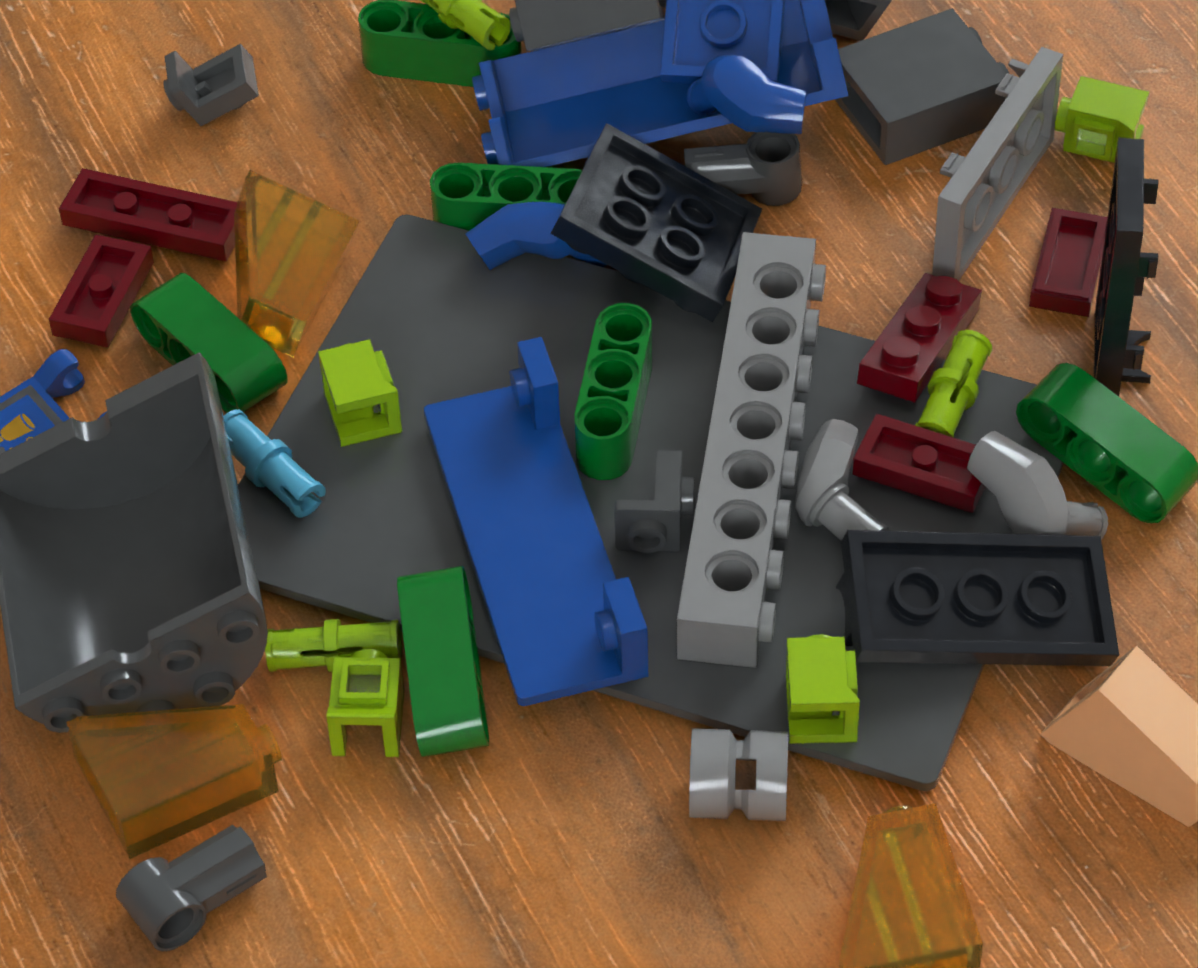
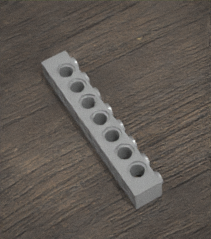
M743 232L677 615L678 660L756 668L760 642H773L776 603L766 602L768 589L780 590L784 551L774 550L776 538L788 539L792 502L791 500H782L783 488L795 489L799 451L789 450L791 440L802 441L806 403L796 402L798 392L809 393L813 356L803 354L805 346L816 347L820 310L810 309L811 301H823L826 279V265L815 264L816 239L748 232Z

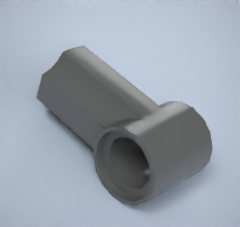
M755 132L748 139L747 144L684 149L685 166L736 195L751 193L760 203L779 206L795 200L801 193L800 143L795 134Z
M231 825L171 862L164 858L156 857L137 864L121 879L116 889V898L156 950L170 951L184 945L200 931L206 921L207 913L267 877L265 864L259 856L254 842L241 826L236 828L234 825Z

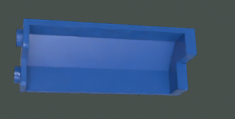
M785 0L778 83L805 90V106L849 96L836 38H833L825 0ZM665 20L498 60L479 62L481 75L472 77L479 110L490 109L492 119L488 120L491 132L481 134L487 164L548 167L587 158L606 123L644 144L732 123L719 111L711 116H706V111L702 115L692 111L686 98L687 90L691 83L662 82L660 69Z

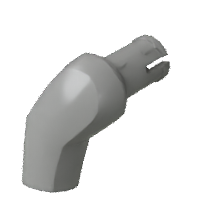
M831 419L826 421L816 433L806 452L800 470L795 498V509L800 519L806 526L814 525L818 527L824 525L841 541L847 530L888 531V527L885 524L877 521L848 496V477L857 446L858 428L843 420Z
M996 431L986 434L977 443L969 458L967 469L996 496L1003 516L1014 534L1101 536V540L1103 539L1108 527L1106 510L1094 502L1080 503L1067 501L1064 489L1055 471L1044 457Z

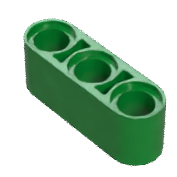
M377 0L364 6L358 17L363 64L371 73L380 76L473 87L472 77L481 75L479 62L498 60L522 54L521 42L516 40L512 27L502 45L498 46L495 44L494 50H487L465 31L459 28H449L442 23L436 10L423 3ZM500 13L510 20V15Z
M478 163L446 164L433 172L430 178L433 221L470 231L507 204L525 202L565 204L582 170Z
M186 273L178 274L131 304L130 313L137 330L148 344L170 364L175 365L199 352L202 354L213 371L221 407L225 413L235 409L245 412L287 384L288 377L285 367L269 344Z
M617 303L608 306L600 312L595 323L574 413L576 464L583 474L596 480H612L622 476L629 470L635 452L652 373V321L648 312L635 304Z
M1069 363L1057 364L1017 404L1016 414L1018 422L1033 440L1131 516L1142 522L1150 524L1159 523L1198 482V463L1184 446L1076 365Z
M464 566L399 576L397 578V589L411 707L417 744L421 756L427 757L489 746V730L474 615Z

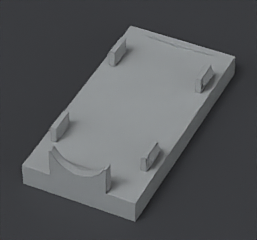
M1041 47L1030 64L1011 59L1008 66L1019 77L1007 73L995 90V94L1006 98L967 156L964 157L952 152L941 167L940 174L951 179L938 196L932 275L949 276L958 281L961 279L1054 140L1063 54Z

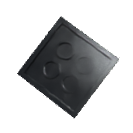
M606 123L550 234L565 241L575 251L588 254L620 271L628 280L642 283L673 300L683 310L696 313L713 322L724 305L736 275L743 232L753 233L762 208Z

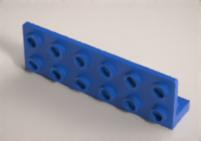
M542 337L517 342L519 368L509 371L511 386L428 404L424 407V417L516 701L520 706L533 705L649 677L648 628L630 578L616 579L560 424L558 380Z

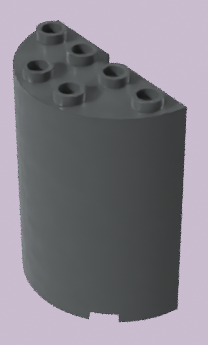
M200 352L105 400L107 412L100 419L91 422H81L72 417L0 454V608L14 703L18 711L44 724L52 732H75L95 735H118L137 732L149 735L166 733L173 729L178 722L194 717L212 707L229 702L234 697L235 691L243 685L257 668L264 654L268 636L267 621L218 388L213 371Z

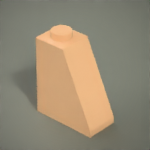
M1135 646L1077 691L1040 735L1051 745L1187 827H1190L1198 822V704L1138 646Z

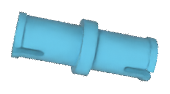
M235 409L225 414L223 417L231 455L246 467V477L257 487L266 486L290 508V511L296 517L303 518L314 512L322 501L311 492H314L319 497H323L326 494V488L319 481L313 479L292 459V450L280 439L271 440L241 410Z

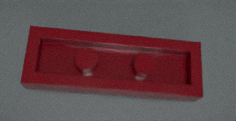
M84 168L80 171L59 207L61 222L64 226L227 262L248 222L247 208L244 203Z
M925 273L859 363L857 384L916 402L929 383L934 371L938 370L949 354L955 335L957 336L959 331L965 330L978 312L982 290L961 284L957 279L949 276H935Z

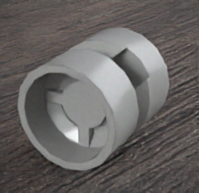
M692 728L689 818L728 819L734 809H741L748 820L786 821L788 731L750 730L744 740H736L731 730ZM736 760L756 761V790L735 789Z

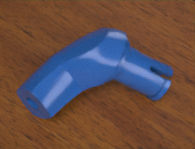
M725 55L714 58L707 63L702 73V78L693 82L687 90V103L691 110L698 115H702L706 111V116H711L719 111L731 123L746 132L802 134L806 91L771 81L752 61L743 56Z
M525 202L507 204L466 233V236L489 270L524 253L537 254L551 259H562L570 255L597 266L605 267L607 265L588 254L575 251L565 241L550 234L565 205L563 203Z

